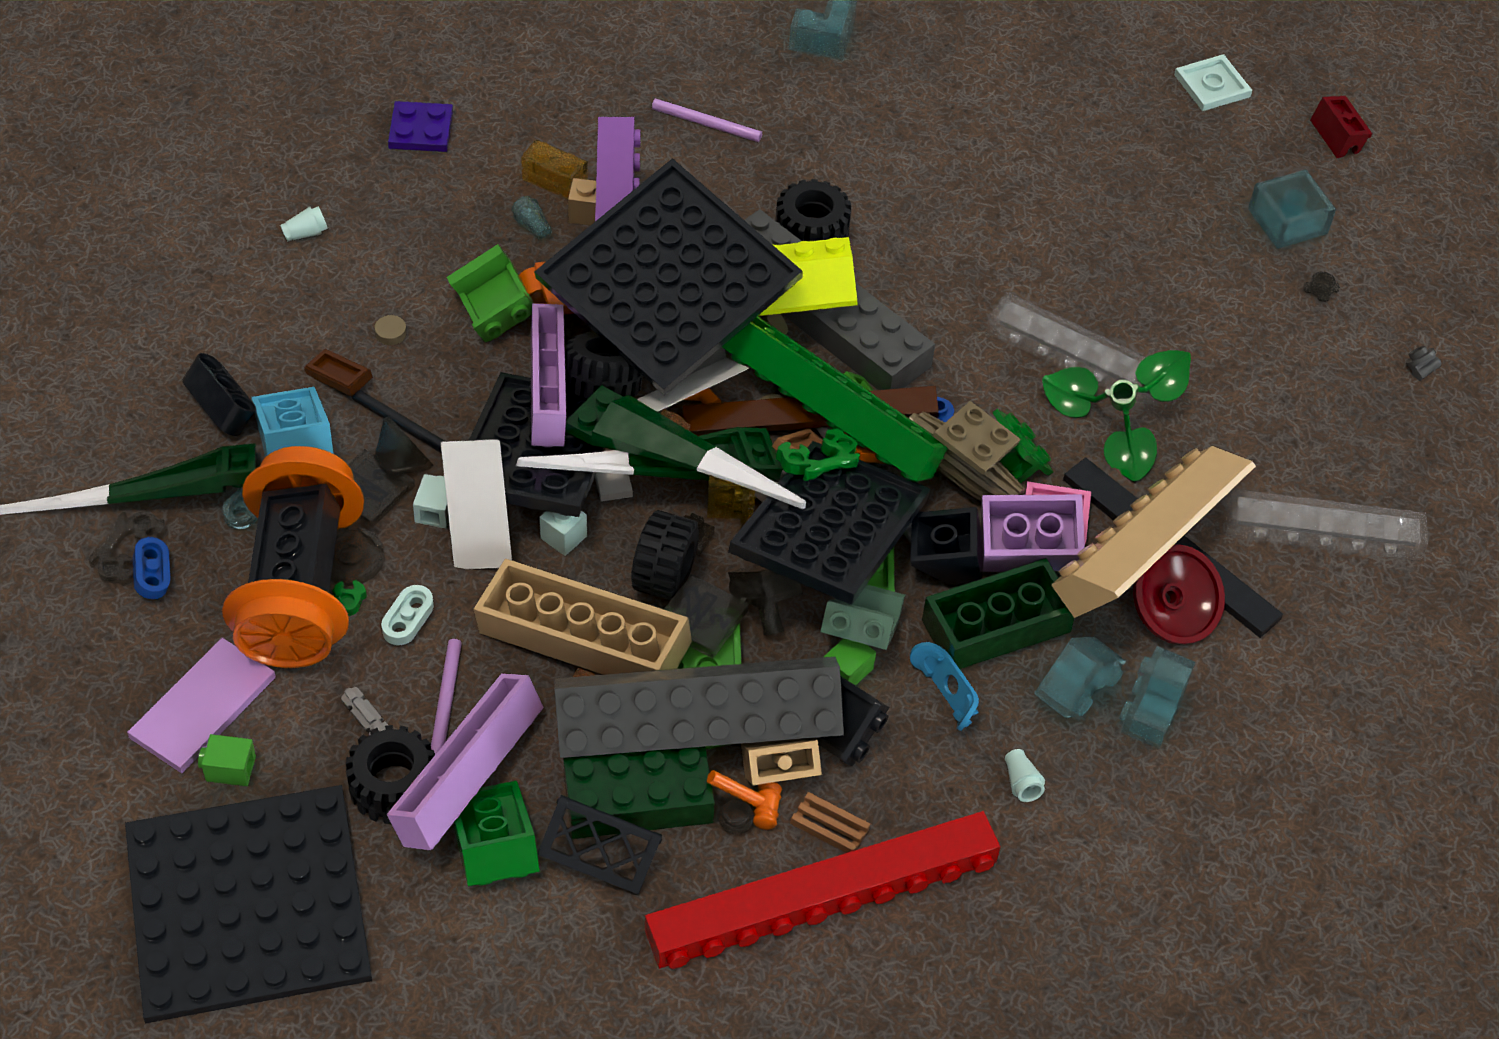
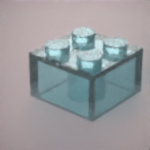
M1306 169L1255 184L1248 207L1277 249L1328 234L1336 212L1334 205Z

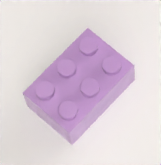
M1082 494L982 495L981 540L983 572H1005L1047 558L1054 571H1059L1073 560L1078 561L1080 558L1077 554L1085 548Z

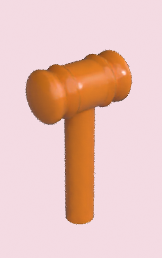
M715 770L708 774L707 783L756 807L753 812V824L757 828L770 830L777 826L776 819L779 816L778 807L782 792L780 784L777 782L759 784L758 792Z

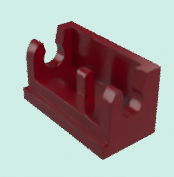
M1346 96L1322 97L1310 119L1336 158L1344 157L1352 146H1354L1352 152L1354 154L1359 153L1367 139L1371 138L1373 134Z

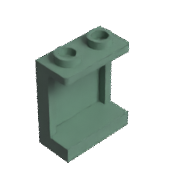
M866 585L852 605L837 599H830L826 605L820 632L887 650L898 627L906 595Z

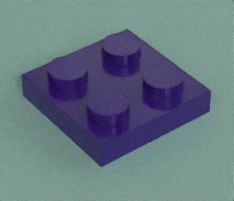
M395 101L388 139L389 149L447 152L453 105Z

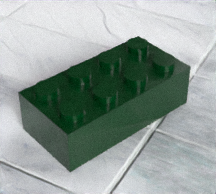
M1047 558L927 596L922 621L933 642L946 650L959 669L1070 633L1075 618L1051 586L1058 577Z
M705 746L563 758L566 797L648 830L713 823L715 803L712 785L707 783L709 767ZM568 809L570 826L587 820L585 815ZM600 821L593 822L599 836L620 833V830ZM589 824L571 831L572 839L594 837Z

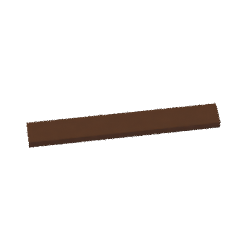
M936 386L869 391L908 418L913 413L919 415L923 411L939 418ZM795 397L683 406L684 428L697 436L734 427L767 428L769 432L830 426L826 423L827 419L820 414H813L802 407L803 403Z

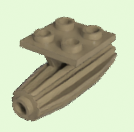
M969 401L946 422L924 411L919 415L913 413L909 417V419L932 433L935 439L948 448L937 470L969 495L982 501V495H1023L1025 488L1000 462L1021 439L973 402Z

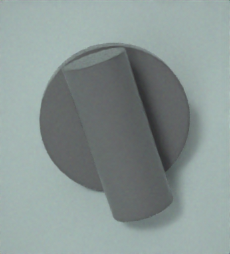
M1421 346L1408 354L1410 358L1406 361V364L1411 368L1412 376L1419 381L1442 365L1441 360L1435 355L1436 351L1434 348L1427 349L1426 346Z

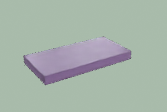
M221 638L127 732L128 736L144 749L180 773H183L199 757L201 748L207 747L210 734L220 735L276 678L275 671L245 656L235 645Z

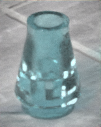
M523 196L513 204L511 211L514 220L533 233L538 240L551 234L552 227L548 224L536 199H532L530 196Z

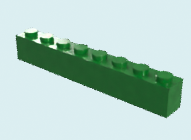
M757 316L722 346L723 349L732 354L731 358L734 361L750 366L755 370L754 374L765 381H772L779 386L778 390L782 394L792 398L795 397L803 403L802 407L813 414H820L827 419L826 423L830 427L843 430L857 441L858 446L874 451L876 458L888 465L893 464L901 470L900 473L904 478L913 482L933 478L948 449L945 445L935 439L932 433Z

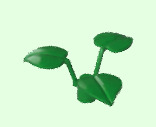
M1170 350L1158 352L1143 359L1138 365L1135 375L1138 382L1144 385V387L1133 384L1128 380H1118L1111 386V389H1106L1105 393L1095 397L1098 391V381L1094 374L1083 367H1069L1043 376V388L1051 405L1061 414L1072 418L1086 416L1090 412L1091 402L1098 403L1109 397L1112 406L1116 410L1123 411L1126 432L1117 431L1107 438L1104 444L1105 460L1111 468L1119 469L1123 476L1132 482H1138L1150 472L1157 456V442L1152 432L1147 428L1140 427L1131 430L1129 410L1136 403V392L1145 393L1149 390L1150 395L1160 402H1170L1181 397L1189 383L1191 354L1185 351Z

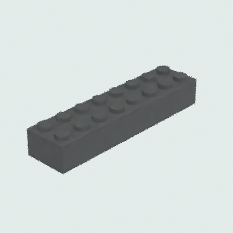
M761 209L745 219L751 227L772 245L801 242L800 239ZM857 283L858 305L782 313V315L858 375L863 376L877 390L904 388L932 367L935 343Z
M836 657L555 678L554 689L560 758L844 735L840 666Z

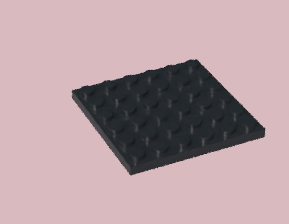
M673 158L534 271L535 277L664 396L803 278V271Z
M342 785L125 822L141 999L145 1024L372 981Z

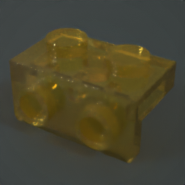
M709 475L707 518L740 519L741 529L754 513L755 491Z

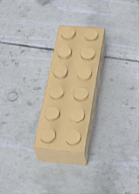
M509 559L503 561L474 607L480 634L603 675L677 669L692 643L688 617Z

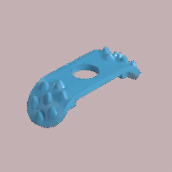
M930 642L915 645L910 652L911 664L923 671L926 677H931L954 710L953 716L958 721L956 729L961 731L963 728L968 727L972 723L969 719L978 714V710H976L979 704L977 693L946 650ZM950 675H953L958 682L956 694H952L948 688V678Z

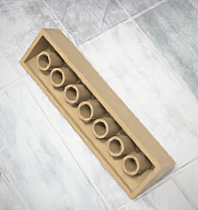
M1210 446L1201 452L1198 448H1195L1181 458L1183 464L1179 463L1165 473L1166 480L1161 479L1149 487V495L1146 494L1130 505L1133 509L1131 512L1128 510L1113 521L1115 524L1114 528L1109 527L1095 537L1097 540L1096 544L1092 543L1086 546L1077 554L1080 558L1078 561L1073 560L1059 570L1061 576L1051 586L1073 617L1076 618L1119 598L1256 467L1253 461L1214 446Z

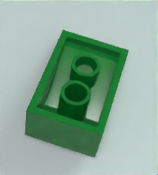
M517 780L481 787L460 813L459 817L453 822L467 885H488L493 881L512 877L522 878L528 874L540 872L535 834Z

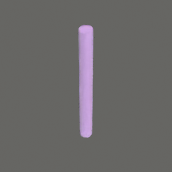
M655 98L652 103L653 110L745 139L759 142L762 137V131Z
M450 639L448 641L431 742V750H434L435 754L446 742L462 642L458 639Z

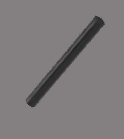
M358 390L353 395L352 399L442 454L441 442H446L445 440L362 390Z

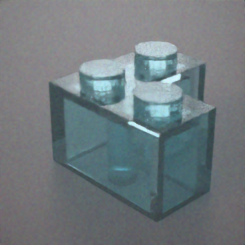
M828 0L824 13L797 8L790 26L789 50L843 61L855 25L857 0Z
M1095 637L1071 638L1034 694L1065 718L1082 716L1093 703L1091 696L1096 689H1103L1108 686L1113 687L1123 674L1121 667L1126 660Z
M1159 646L1156 647L1151 658L1145 656L1137 675L1139 676L1132 690V694L1136 695L1133 702L1126 701L1119 719L1124 721L1121 733L1160 749L1184 698L1196 662Z

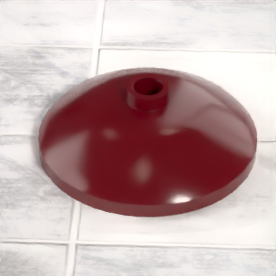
M1173 545L1133 584V598L1137 613L1147 629L1161 640L1179 645L1194 643L1212 633L1220 622L1225 605L1222 579L1214 564L1203 553L1192 547ZM1166 593L1170 596V603L1166 600Z

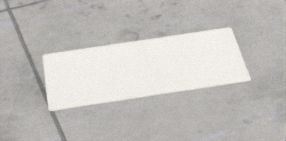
M724 358L688 375L665 396L659 390H656L637 400L658 412L749 368Z
M500 441L441 442L454 567L463 569L500 568L505 559L512 560Z

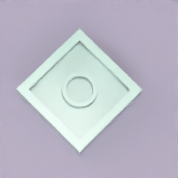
M1224 54L1178 67L1175 70V77L1202 111L1251 97L1252 89Z

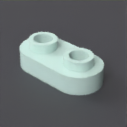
M412 585L405 588L397 597L381 623L383 637L388 643L405 645L414 639L433 611V596L428 588L421 585ZM415 603L422 604L419 608L411 607ZM397 628L405 629L402 632H394Z

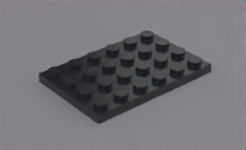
M500 372L469 438V441H500L507 504L575 517L580 516L596 472L516 466L517 460L520 457L603 452L606 449L590 445L565 432L564 446L543 447L531 445V378ZM567 386L566 420L587 400L570 392Z
M812 441L807 447L810 451L809 459L822 460L829 456H826L821 451L822 444ZM861 460L858 461L856 467L827 471L809 481L803 480L804 475L786 473L778 484L806 501V508L801 509L767 496L730 541L728 553L852 605L929 498L931 489Z

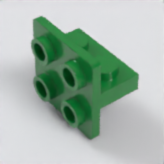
M998 408L992 413L997 421L1021 439L1000 460L1004 467L1020 484L1037 470L1042 471L1048 476L1054 472L1048 464L1051 458L1040 445L1036 446L1032 440L1036 437L1032 429L1025 422L1021 424L1011 412L1006 415Z

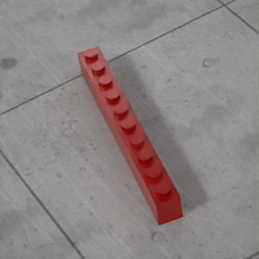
M984 811L647 914L645 915V933L658 968L669 966L671 969L680 968L686 965L690 959L704 955L706 958L714 957L722 953L725 948L736 944L746 947L757 942L759 937L771 933L775 936H781L790 932L794 926L806 922L808 925H816L823 922L829 915L838 912L845 915L851 914L860 909L862 905L873 901L877 904L886 903L893 899L895 894L905 891L918 893L924 890L930 883L940 880L943 883H949L958 879L962 873L972 870L978 873L987 871L997 863L1001 846Z

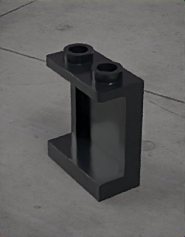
M840 676L844 735L815 738L818 740V745L840 758V761L853 766L856 761L860 763L870 749V745L867 743L874 732L879 733L885 726L889 717L886 713L890 707Z

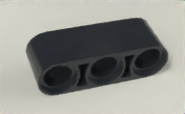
M205 353L197 355L182 379L183 384L223 432L232 436H239L256 411L255 404L216 358Z

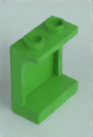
M498 244L447 276L450 285L459 294L473 321L472 326L485 342L498 338L502 333L532 315V303L534 302L511 259Z

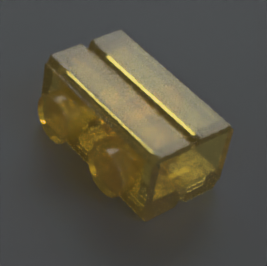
M535 140L521 157L523 168L522 180L556 195L562 194L563 198H569L573 178L588 180V174H586L588 171V161L550 146L545 142Z

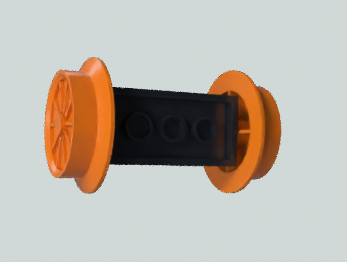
M292 446L278 449L267 455L261 462L260 467L253 470L244 481L242 489L244 503L258 518L249 579L247 584L236 588L226 597L222 609L224 621L233 632V641L238 650L256 662L280 668H300L322 661L330 653L332 645L337 643L346 634L349 625L348 613L343 604L329 593L337 531L352 525L361 516L364 508L363 492L354 481L352 470L345 461L333 453L319 448Z

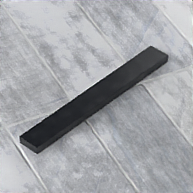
M1086 457L1064 474L1063 481L1073 489L1091 491L1090 502L1113 521L1128 510L1131 512L1133 509L1130 505L1138 499ZM1185 535L1174 544L1192 547L1203 553L1214 564L1224 586V610L1259 638L1282 619V612Z

